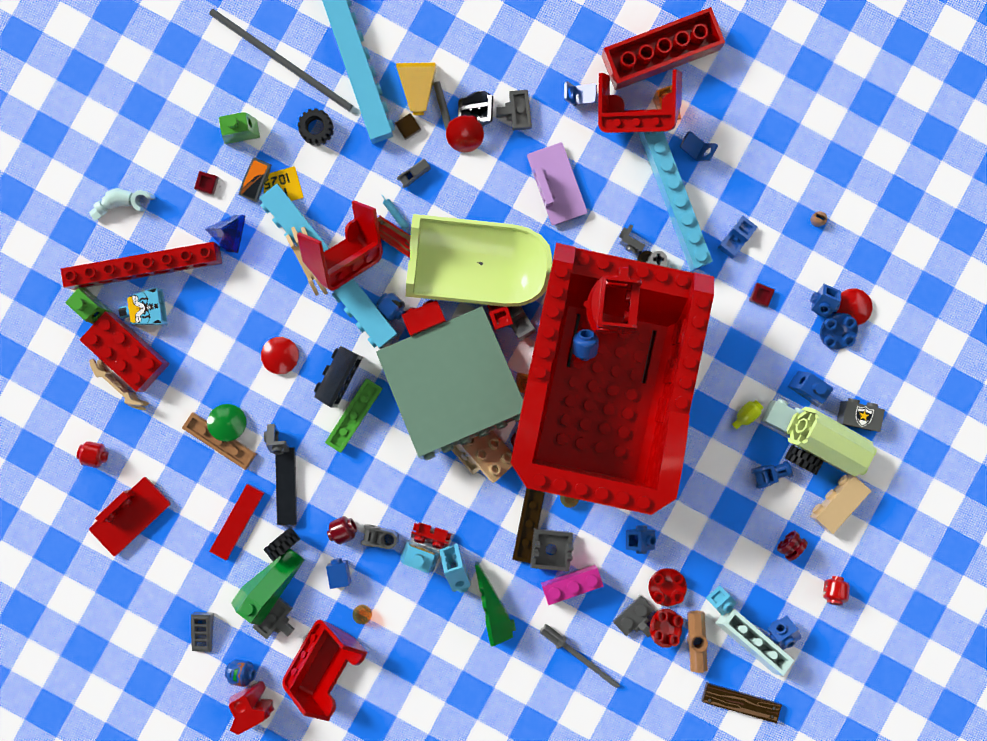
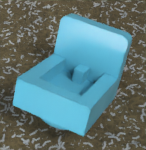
M720 585L706 597L722 616L732 611L737 604L732 596Z

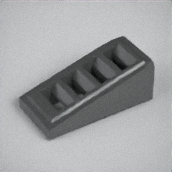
M194 612L191 614L192 651H212L214 612ZM198 620L206 621V624H200ZM198 628H206V631H198ZM198 635H206V638H198ZM197 642H207V646H197Z

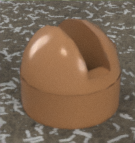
M822 211L815 212L810 218L811 224L815 227L825 225L828 219L827 214Z

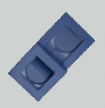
M743 215L717 248L733 259L758 226Z

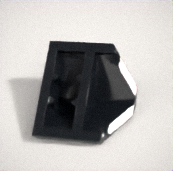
M477 91L465 98L459 99L458 116H475L482 127L493 121L494 96L486 91Z

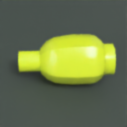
M757 400L747 402L738 411L737 420L732 425L736 429L742 425H750L761 416V410L764 407Z

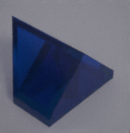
M233 215L205 228V230L226 252L238 253L246 216Z

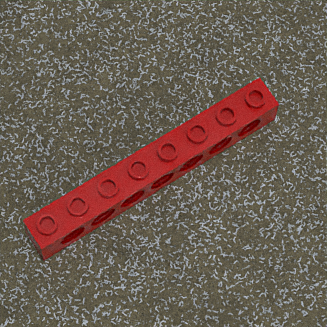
M208 242L60 268L63 288L76 290L78 288L93 287L223 263L220 245L215 242Z

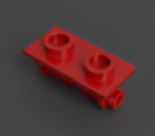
M421 522L414 523V531L411 532L410 538H413L415 542L420 544L426 542L432 544V547L436 549L448 547L449 542L447 541L451 537V533H448V530L435 527L433 534L430 533L431 525Z

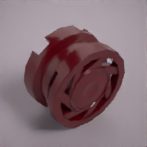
M794 530L785 536L784 541H780L777 551L785 554V558L788 561H793L803 553L808 542L804 538L801 539L800 534Z

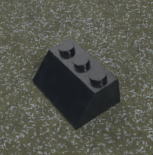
M341 345L339 349L336 348L331 356L333 358L331 365L325 367L322 374L324 378L322 382L317 383L314 389L316 393L314 398L331 408L338 407L363 359V356Z

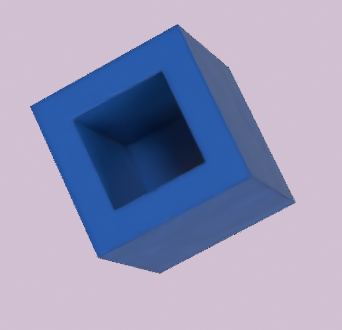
M342 558L330 560L331 563L326 566L329 588L335 589L349 586L352 582L348 560L342 561Z

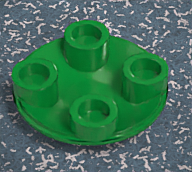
M222 404L215 407L207 419L209 433L215 439L226 443L239 438L247 425L244 412L232 404Z

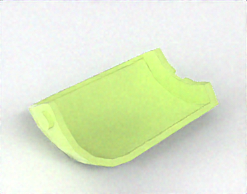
M413 214L405 297L504 307L523 306L532 303L540 298L547 289L552 266L550 245L539 233L530 228L515 224Z

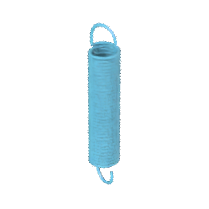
M382 195L384 206L402 230H406L410 225L391 200H386Z

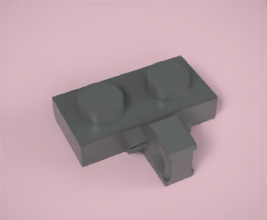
M528 90L509 91V102L505 103V107H496V117H507V121H512L513 131L532 128Z
M639 595L613 620V623L625 636L633 630L636 632L641 630L649 637L651 634L647 623L650 620L647 617L654 609Z
M279 597L262 624H254L252 627L265 639H268L274 631L277 633L282 631L288 637L295 630L288 623L290 619L287 617L293 607Z

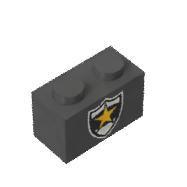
M848 398V401L840 402L837 422L846 426L881 432L885 409L878 408L879 404L867 402L866 405L860 404V400Z

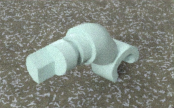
M114 188L105 193L102 201L99 200L94 203V208L89 213L93 220L96 221L106 214L108 209L118 208L119 206L132 205L136 210L144 212L145 208L140 205V199L145 196L148 200H154L155 196L143 190L133 193L124 189Z

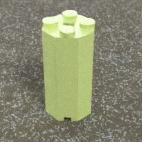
M804 407L802 409L804 412L801 414L797 412L793 415L787 427V434L790 435V438H788L789 443L846 474L857 476L867 473L877 452L872 441L813 408Z

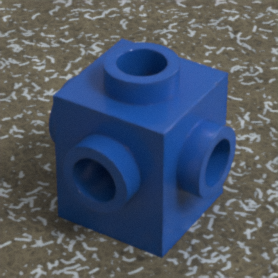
M823 283L818 292L815 291L810 298V302H812L811 311L817 315L829 318L840 307L841 291Z
M637 525L636 529L626 530V550L636 551L637 554H647L648 550L655 549V530L647 529L645 525Z
M787 615L780 620H775L768 627L770 632L769 639L782 650L793 647L802 638L798 628Z

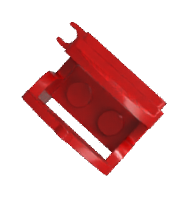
M620 267L619 275L616 276L603 275L592 287L587 301L583 304L586 308L587 319L592 331L634 334L637 332V315L642 279L628 277V267ZM606 287L630 289L626 290L625 294L628 310H624L623 323L626 324L602 321Z

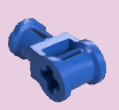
M787 460L777 466L770 464L751 469V473H754L757 485H755L756 489L771 486L779 482L778 479L783 477H793L792 468Z

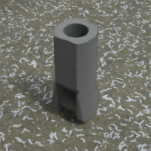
M423 158L414 166L401 173L396 179L402 182L403 188H407L415 180L428 172L431 167ZM411 173L413 178L409 180L407 175Z

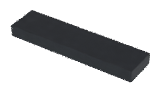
M289 447V452L275 454L277 525L297 524L296 447Z

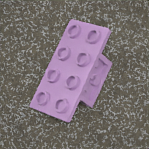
M560 142L527 154L528 162L551 225L554 226L587 214L585 203L563 143Z

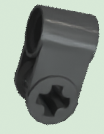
M364 524L365 533L363 540H361L362 545L391 549L399 542V534L395 530ZM387 534L394 537L393 544L386 542L385 536Z

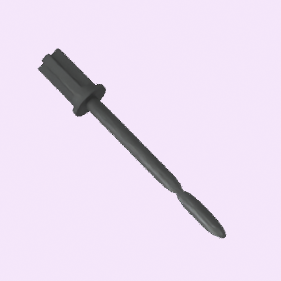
M548 624L541 628L540 634L556 645V649L563 647L592 671L599 674L615 688L620 687L614 679L602 672L596 665L565 642L567 638L565 635H560Z

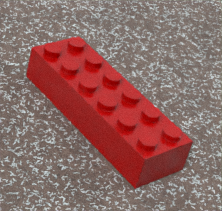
M712 7L607 46L603 48L601 57L608 75H610L614 90H618L720 51L725 44V40Z

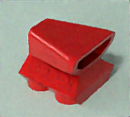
M259 681L229 698V709L234 716L230 731L236 735L263 722L275 710L273 700L260 699L266 689L263 681Z

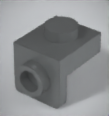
M630 224L628 228L624 227L619 235L621 238L619 244L625 246V250L632 254H640L645 244L629 236L633 225Z
M267 424V431H264V442L269 452L273 454L289 452L287 442L278 441L279 431L276 425Z

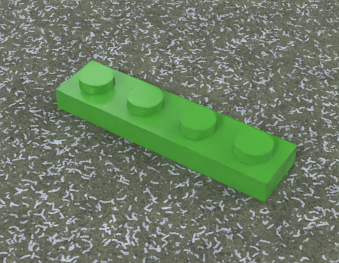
M366 378L325 443L342 453L383 388Z

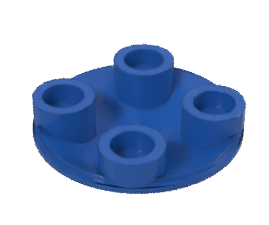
M836 313L827 318L821 325L820 338L826 347L843 349L855 344L858 324L851 315Z

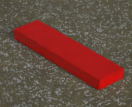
M249 483L246 484L209 552L225 561L228 560L265 492Z

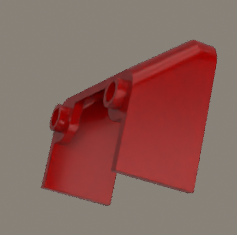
M673 69L672 93H668L663 97L662 109L625 110L623 98L619 95H610V75L599 73L598 126L601 131L606 133L667 132L675 128L682 104L681 71Z
M353 200L351 203L354 219L345 226L346 239L325 252L323 251L322 241L301 232L297 233L302 261L324 288L331 291L338 289L378 263L382 258L383 250L376 208Z

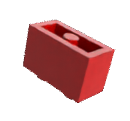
M437 300L426 301L423 303V306L410 308L402 314L410 337L446 322Z

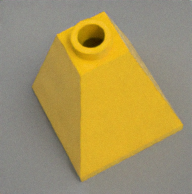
M435 62L396 63L410 111L413 112V115H424V111H427L437 64Z

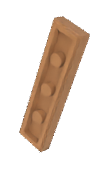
M195 412L190 414L182 426L183 430L244 470L248 469L257 453L236 439L227 443L215 439L208 431L207 420Z

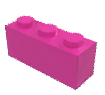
M595 564L541 583L548 606L604 586Z

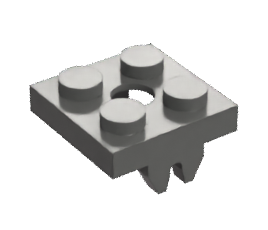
M534 528L530 567L569 571L570 562L573 560L572 551H574L572 544L573 532ZM549 544H554L557 548L553 555L546 553V546Z

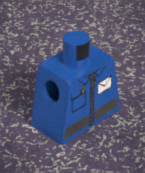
M798 371L788 385L790 389L817 407L825 403L834 389L814 374Z

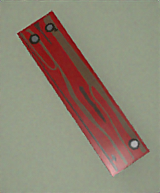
M379 215L378 224L381 240L410 258L411 235Z

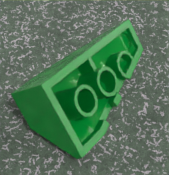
M289 548L241 587L231 602L236 613L250 624L261 625L305 559Z
M475 562L479 590L482 595V606L486 614L485 622L490 647H493L513 638V631H516L514 619L510 620L508 611L479 562Z

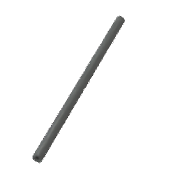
M214 8L210 10L209 15L347 111L352 109L353 105Z

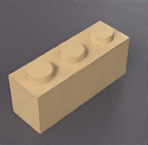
M844 475L839 479L834 490L831 489L825 495L826 499L813 508V513L810 517L825 531L834 534L871 493V490L856 476Z

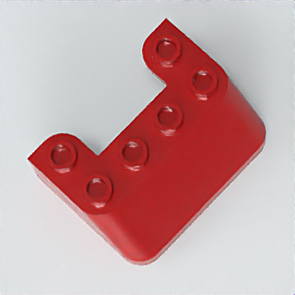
M317 620L284 675L283 688L304 716L329 721L336 710V702L330 692L337 683L347 662L349 661L352 665L358 666L364 661L368 652L353 636L326 621Z

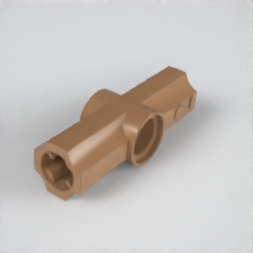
M698 610L687 612V642L689 644L690 671L704 673L708 671V641L706 639L705 612ZM700 637L702 639L699 645H693V641L696 638Z

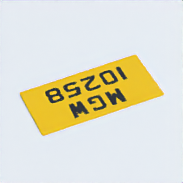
M295 166L269 173L267 182L264 183V193L278 184L291 201L303 198Z

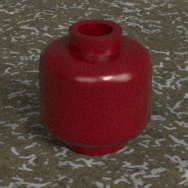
M342 516L329 523L328 538L339 545L354 539L357 526L352 518Z

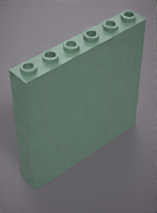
M483 306L376 351L416 453L421 460L428 461L436 457L435 454L441 451L447 453L453 450L455 445L468 444L472 441V438L479 436V438L490 434V430L495 428L497 430L503 429L511 421L519 422L523 398Z

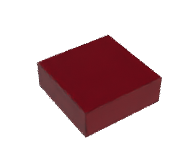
M199 171L194 189L214 195L219 177Z
M757 282L749 301L767 308L775 289Z

